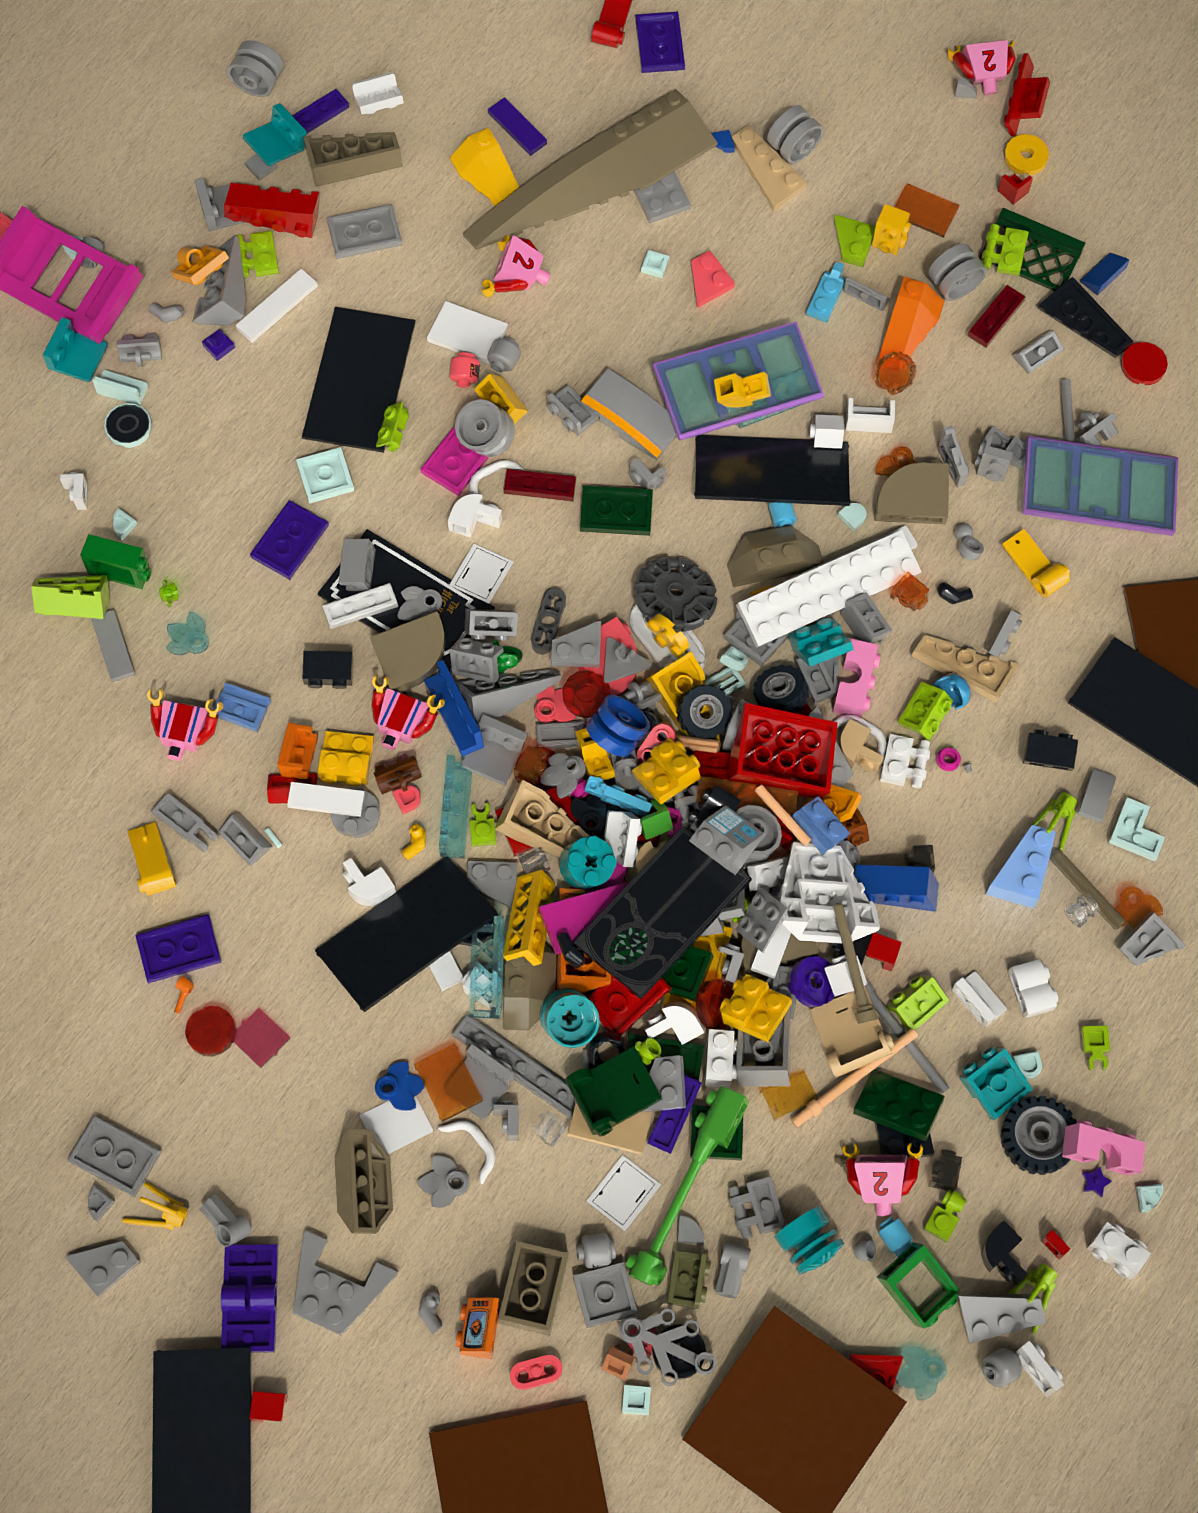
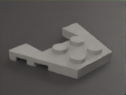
M305 1230L293 1314L342 1336L364 1313L365 1309L374 1299H377L387 1285L397 1277L398 1272L376 1262L365 1287L316 1266L327 1244V1240Z

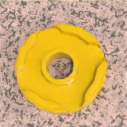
M1021 134L1013 137L1007 143L1004 157L1005 163L1017 174L1035 175L1045 168L1049 157V150L1045 142L1037 136ZM1028 152L1032 157L1024 158L1021 153Z

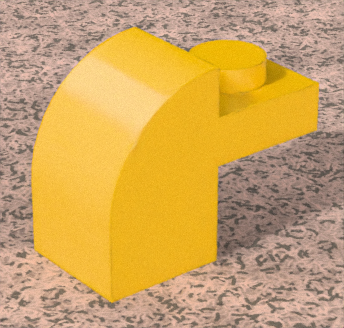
M765 372L744 378L734 373L714 379L717 402L726 407L751 406L753 401L771 396L768 374Z
M587 728L575 731L578 751L586 764V775L602 778V780L615 777L614 768L607 755V751L590 737Z

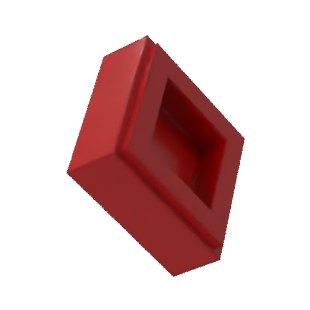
M1053 1230L1042 1239V1243L1059 1260L1070 1250L1068 1245Z

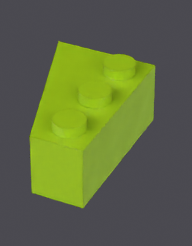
M107 575L35 578L31 586L34 613L42 615L104 619L110 603Z

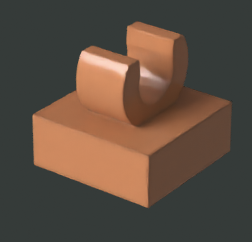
M618 1343L615 1347H610L601 1370L626 1380L635 1359L633 1357L634 1351L630 1349L627 1354L619 1350L621 1344Z

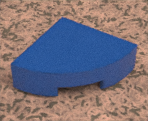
M730 130L711 133L717 141V146L715 147L723 150L725 153L735 152Z

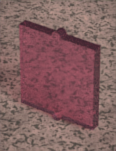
M260 1008L246 1021L243 1020L242 1025L229 1037L260 1068L273 1056H277L278 1051L291 1039Z

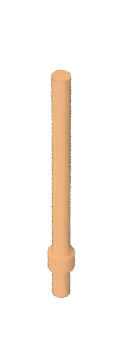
M911 1028L894 1041L895 1047L891 1049L893 1054L858 1068L820 1098L810 1101L806 1104V1108L791 1119L793 1124L799 1127L810 1117L819 1115L823 1112L822 1108L918 1037L917 1033Z

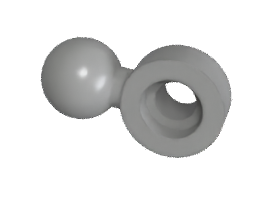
M962 523L955 529V537L961 541L959 551L965 559L977 560L983 553L984 547L977 539L972 537L973 528L969 524Z

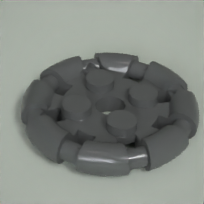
M669 556L654 559L647 563L646 568H641L634 581L633 589L636 591L634 599L640 612L644 616L652 618L658 613L654 609L657 605L661 609L659 614H662L675 624L672 627L673 629H681L682 632L697 629L704 625V621L709 620L715 612L717 606L715 593L717 590L713 580L706 571L703 572L699 569V565L681 557L670 559ZM671 568H676L678 573L670 572ZM650 589L652 592H645V590ZM677 589L682 595L675 596L670 590ZM695 607L699 610V613L694 610Z

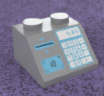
M725 805L705 819L689 841L736 875L765 834Z

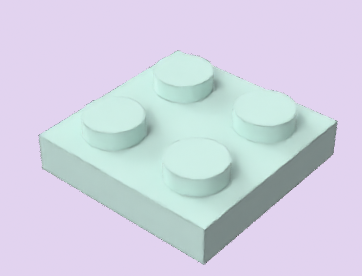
M341 447L296 459L309 504L354 491Z

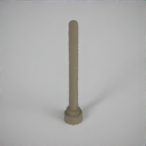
M836 903L833 909L859 1007L856 1008L857 1014H855L857 1023L876 1020L875 1009L872 1010V1006L868 1004L844 907L841 903Z

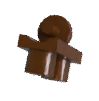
M407 754L397 757L396 763L387 766V764L382 763L376 766L373 773L381 794H385L398 787L405 792L408 790L406 784L422 777L414 755L409 757Z

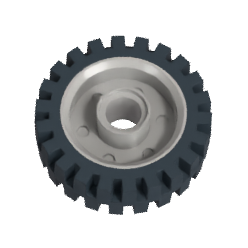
M1032 1096L1021 1100L1006 1115L1002 1124L1001 1144L1005 1148L1004 1153L1006 1156L1011 1158V1162L1014 1165L1020 1166V1170H1027L1030 1174H1051L1060 1170L1071 1160L1062 1157L1065 1127L1076 1124L1077 1120L1076 1118L1073 1119V1113L1070 1109L1066 1110L1064 1108L1066 1105L1062 1102L1057 1103L1054 1098L1046 1099V1096H1039L1038 1098ZM1034 1131H1042L1046 1136V1140H1038L1034 1135Z

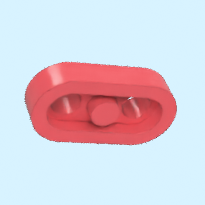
M661 722L652 729L637 751V759L640 764L648 760L645 757V752H650V750L666 741L659 738L660 732L665 733L667 739L670 738L674 742L676 731L671 724Z
M545 1355L519 1362L511 1369V1383L519 1390H528L554 1383L562 1375V1363L553 1355ZM547 1365L554 1367L552 1374L544 1372V1368ZM521 1372L528 1374L529 1377L526 1381L519 1380L518 1376Z

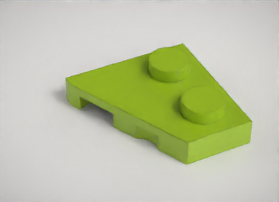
M835 214L834 226H836L842 262L864 267L876 226Z

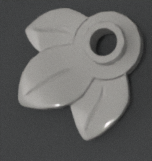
M410 586L401 591V594L406 602L400 607L398 618L404 621H413L438 611L442 606L441 595L435 590L429 589L424 591L418 586ZM432 597L435 599V602L432 605H427L426 599Z
M557 753L548 758L550 767L543 772L540 783L546 786H557V795L561 799L571 794L577 788L578 779L582 778L586 772V764L579 756L569 757L565 753Z
M433 1156L432 1167L434 1172L424 1175L417 1182L424 1192L433 1195L431 1205L437 1208L450 1205L456 1196L463 1195L469 1188V1178L466 1173L457 1170L453 1160L443 1156ZM456 1179L462 1182L458 1188L452 1186V1182Z

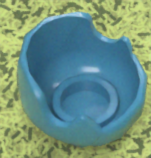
M949 673L934 682L935 687L944 690L953 700L951 707H955V710L969 703L971 698L970 687L963 677L955 673Z

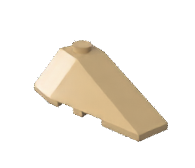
M524 780L519 783L505 805L495 827V830L518 842L557 857L561 856L563 849L571 842L589 836L579 825H575L566 816V812L562 808H558L549 799L550 796L545 791ZM587 859V862L585 863V865H586L587 867H589L588 864H589L590 862H589V860Z

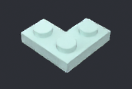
M1127 797L1109 843L1156 861L1165 837L1142 828L1150 806Z

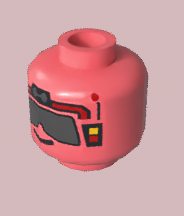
M459 352L457 356L451 359L449 378L456 382V386L469 388L470 384L478 381L480 361L475 358L474 354Z

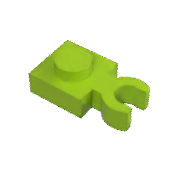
M485 803V811L482 813L477 812L476 805L472 804V815L476 819L469 821L472 847L496 845L494 818L487 819L490 815L489 804Z
M1082 1026L1083 1053L1091 1054L1087 1062L1088 1069L1093 1070L1094 1061L1097 1060L1101 1062L1102 1070H1106L1108 1059L1103 1053H1109L1110 1051L1108 1026Z

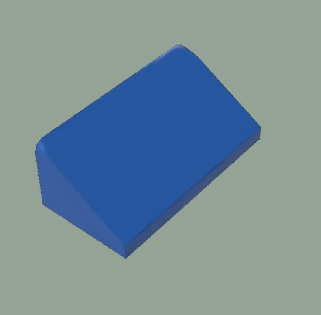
M1109 253L1080 282L1098 296L1127 268L1129 259Z

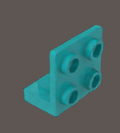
M278 103L273 106L271 122L244 133L243 140L267 166H271L304 151L303 136H306L307 132L284 106Z
M61 317L43 353V358L48 369L90 382L108 345L104 341L99 345L75 332L71 321Z

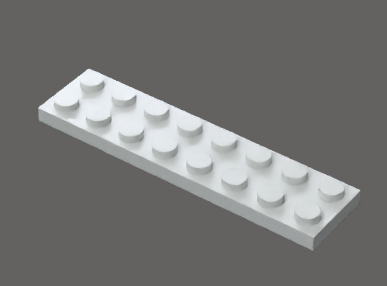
M900 530L737 603L736 606L757 648L845 608L847 600L866 592L869 596H872L919 575L922 571L903 531Z

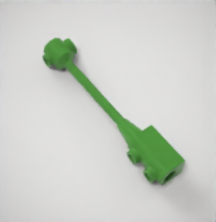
M720 1086L718 1091L714 1089L710 1091L706 1103L710 1105L707 1114L701 1112L696 1119L695 1127L699 1128L697 1132L698 1137L692 1162L650 1249L640 1250L638 1255L632 1253L627 1260L626 1268L630 1269L628 1275L649 1286L653 1284L659 1286L665 1277L667 1267L662 1265L663 1261L659 1256V1252L701 1166L704 1165L717 1145L728 1148L748 1107L749 1101L746 1096L726 1087Z

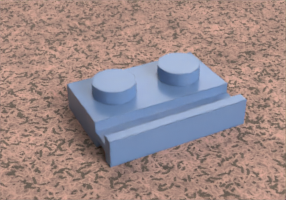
M225 682L224 689L220 693L214 709H217L218 702H222L223 709L217 712L218 719L258 732L271 699Z
M819 796L791 816L812 839L811 842L822 855L850 835L849 831Z

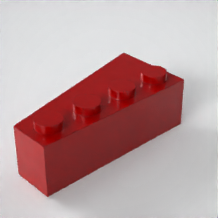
M230 183L224 203V217L235 222L250 223L256 227L271 228L277 232L292 233L302 238H312L318 219L319 192L311 191V194L308 195L301 194V190L292 189L291 193L281 192L278 187L261 190L259 185Z

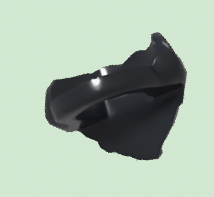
M610 1031L597 1033L587 1048L586 1054L590 1065L597 1067L604 1063L596 1050L606 1042L615 1045L619 1050V1054L624 1052L625 1050L622 1046L624 1038Z

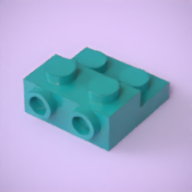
M833 618L821 619L812 626H804L788 634L793 652L809 667L854 650L852 641L842 633L841 625Z
M992 1046L982 1052L983 1058L979 1062L975 1063L973 1061L964 1066L962 1069L964 1073L959 1079L972 1098H976L990 1119L996 1120L1031 1092L1033 1088L1007 1050L1002 1047L995 1048Z

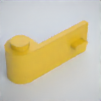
M1025 529L1002 543V547L1042 597L1047 598L1070 581L1069 569L1064 564L1054 563L1052 565Z
M156 822L127 831L141 878L137 879L141 893L146 892L147 896L177 887Z

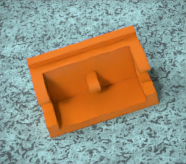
M288 722L277 763L282 777L308 779L318 741V735L312 733V727Z

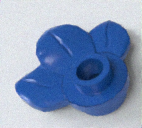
M398 1062L389 1068L386 1076L377 1080L375 1092L381 1100L390 1101L395 1109L411 1111L416 1108L413 1097L422 1092L426 1086V1081L418 1076L408 1074V1062ZM386 1086L393 1088L390 1092H385L383 1089Z

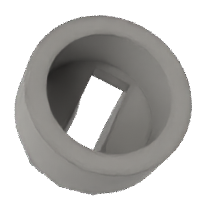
M861 1240L857 1242L853 1249L854 1255L861 1261H873L875 1258L876 1248L872 1240Z

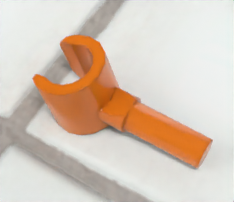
M184 976L179 978L175 986L181 991L174 1012L179 1014L185 998L194 988L193 982Z

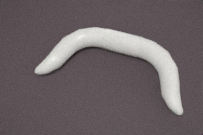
M499 460L476 471L471 477L469 483L470 494H478V482L494 472L505 468L526 470L511 460Z
M850 714L840 716L833 721L838 722L837 728L847 724L849 719H852L871 729L870 734L878 742L877 753L882 756L885 755L887 747L885 735L873 724L863 718Z
M458 1120L439 1126L438 1129L442 1132L465 1130L479 1144L486 1155V1162L479 1176V1181L483 1184L494 1167L496 1158L494 1148L476 1125L469 1121Z

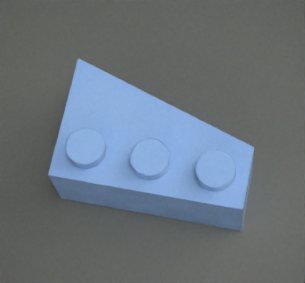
M1031 825L991 883L986 895L1034 908L1040 897L1056 831L1047 833V829Z

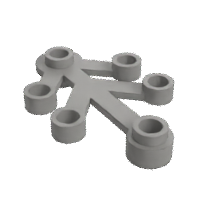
M663 1309L660 1314L644 1320H640L635 1316L626 1317L619 1325V1334L622 1340L632 1344L638 1360L637 1369L640 1374L648 1375L653 1370V1362L647 1358L642 1341L652 1345L662 1371V1382L666 1386L675 1385L678 1379L677 1373L671 1367L667 1353L694 1365L696 1371L701 1375H709L714 1371L716 1360L712 1354L702 1352L698 1355L672 1343V1341L685 1336L695 1337L700 1329L699 1324L695 1320H688L683 1326L655 1335L647 1330L660 1324L664 1326L672 1325L675 1321L673 1310ZM670 1313L672 1320L665 1322L662 1319V1315ZM694 1324L696 1331L689 1333L686 1329L687 1325ZM629 1326L637 1328L635 1335L628 1334L627 1328ZM702 1360L709 1361L710 1367L708 1369L700 1367ZM646 1361L650 1364L648 1371H643L640 1368L642 1362ZM667 1373H672L675 1380L669 1383L665 1380L664 1376Z

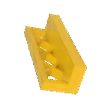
M543 870L517 877L503 958L506 961L524 956L533 966L542 964L547 931L541 918L539 907L552 903L555 883ZM532 882V884L524 892V885L526 883ZM529 900L527 906L520 912L521 906ZM525 919L524 925L516 931L517 926ZM520 939H521V946H520V948L513 950V947H514V946L520 941Z

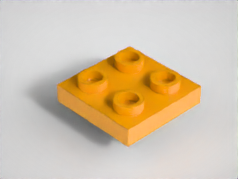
M206 245L202 246L199 250L184 246L177 254L179 265L171 271V274L176 280L198 285L203 283L207 278L206 276L212 271L219 270L229 257L224 250ZM193 253V260L189 262V257Z

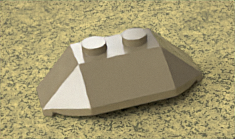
M789 525L745 535L727 567L734 588L799 574L824 562L819 545Z
M520 939V941L513 947V950L520 948V946H521V939ZM546 944L542 964L533 966L524 956L509 961L505 960L504 1030L529 1031L540 1020L539 1014L542 1003L548 995L555 991L557 955Z
M348 1128L345 1130L335 1159L337 1213L351 1233L376 1234L393 1211L390 1158L381 1144L374 1138L375 1135L372 1130Z

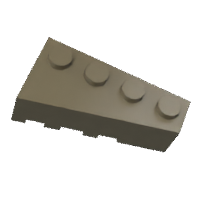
M395 132L366 133L364 137L345 134V137L341 138L322 135V138L312 139L311 136H303L306 154L316 187L403 167L400 147Z

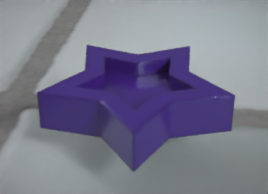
M1101 1167L1094 1173H1082L1086 1181L1083 1192L1093 1191L1102 1198L1104 1187L1112 1181L1103 1176Z

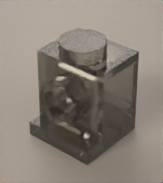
M933 845L913 846L910 854L904 855L905 866L930 867L932 872H934Z
M941 1150L939 1158L933 1161L931 1174L935 1175V1177L932 1176L928 1187L946 1191L948 1189L951 1191L956 1190L962 1157L956 1156L954 1151Z

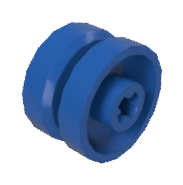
M609 695L599 706L598 712H595L590 718L586 728L590 737L604 750L616 756L626 757L637 746L638 740H641L646 734L650 724L646 715L632 702L620 696Z

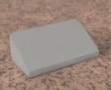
M849 277L846 278L845 293L880 311H884L890 302V298Z
M1049 330L1012 353V356L1027 373H1030L1064 349L1054 330Z
M240 813L232 814L218 831L250 866L256 863L273 847Z

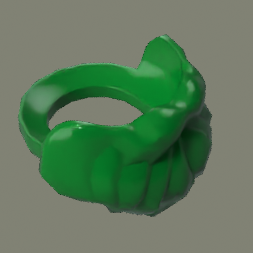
M497 640L492 642L494 645L500 646ZM503 646V652L497 657L498 674L504 673L508 668L517 666L523 657L519 649Z

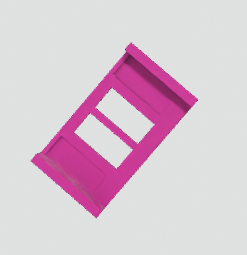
M21 206L0 240V290L58 323L61 317L69 319L74 331L99 345L105 335L109 333L143 278V275L136 266L132 264L126 266L42 221L24 206ZM60 244L78 254L52 296L48 298L33 290V287ZM86 257L103 266L76 311L73 312L57 302Z

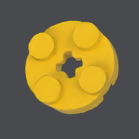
M657 613L646 622L647 628L656 635L653 639L659 647L664 648L666 646L676 658H680L690 647L688 640L681 631L677 633L672 628L675 625L662 614Z

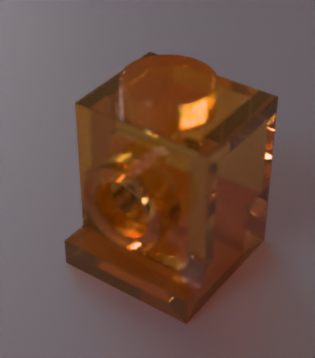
M907 572L892 587L890 598L894 600L897 597L904 607L910 608L913 611L916 609L920 611L929 601L927 597L930 589L911 573Z
M528 745L514 768V778L519 781L524 780L537 787L538 776L541 777L547 767L545 763L547 752L540 747L533 748Z

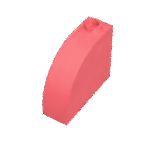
M618 617L601 626L600 668L577 667L589 685L594 683L605 698L609 695L620 696L628 692V684L635 682L637 677L636 673L610 683L604 682L606 640L608 637L623 643L624 646L630 650H635V653H637L636 645L630 636L631 631L625 622L621 623Z

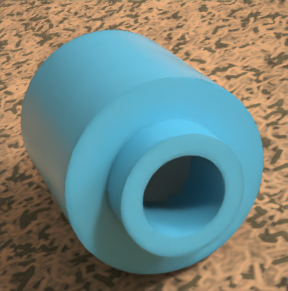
M769 503L768 507L776 528L793 526L797 518L792 503Z
M891 1217L879 1225L882 1229L878 1232L890 1252L892 1254L895 1253L897 1257L913 1243L914 1239L900 1218L894 1220Z

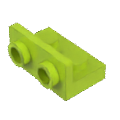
M921 682L897 722L900 726L917 732L925 740L930 741L938 731L944 716L950 711L953 700L944 690Z
M919 975L913 978L909 983L910 986L904 991L896 993L891 998V1002L886 1006L889 1011L897 1014L908 1031L911 1028L915 1031L950 1001L935 979L930 976Z

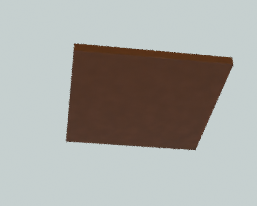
M1198 579L1124 587L1123 592L1136 651L1198 690Z
M774 1306L682 1440L780 1513H833L907 1401Z
M587 1401L429 1433L442 1513H608Z

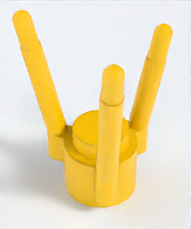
M145 1182L144 1186L170 1204L165 1206L145 1197H140L139 1200L164 1211L162 1219H165L166 1222L135 1218L122 1219L123 1223L163 1227L173 1231L175 1226L178 1228L183 1226L188 1214V1208L184 1207V1203L176 1201L155 1186Z

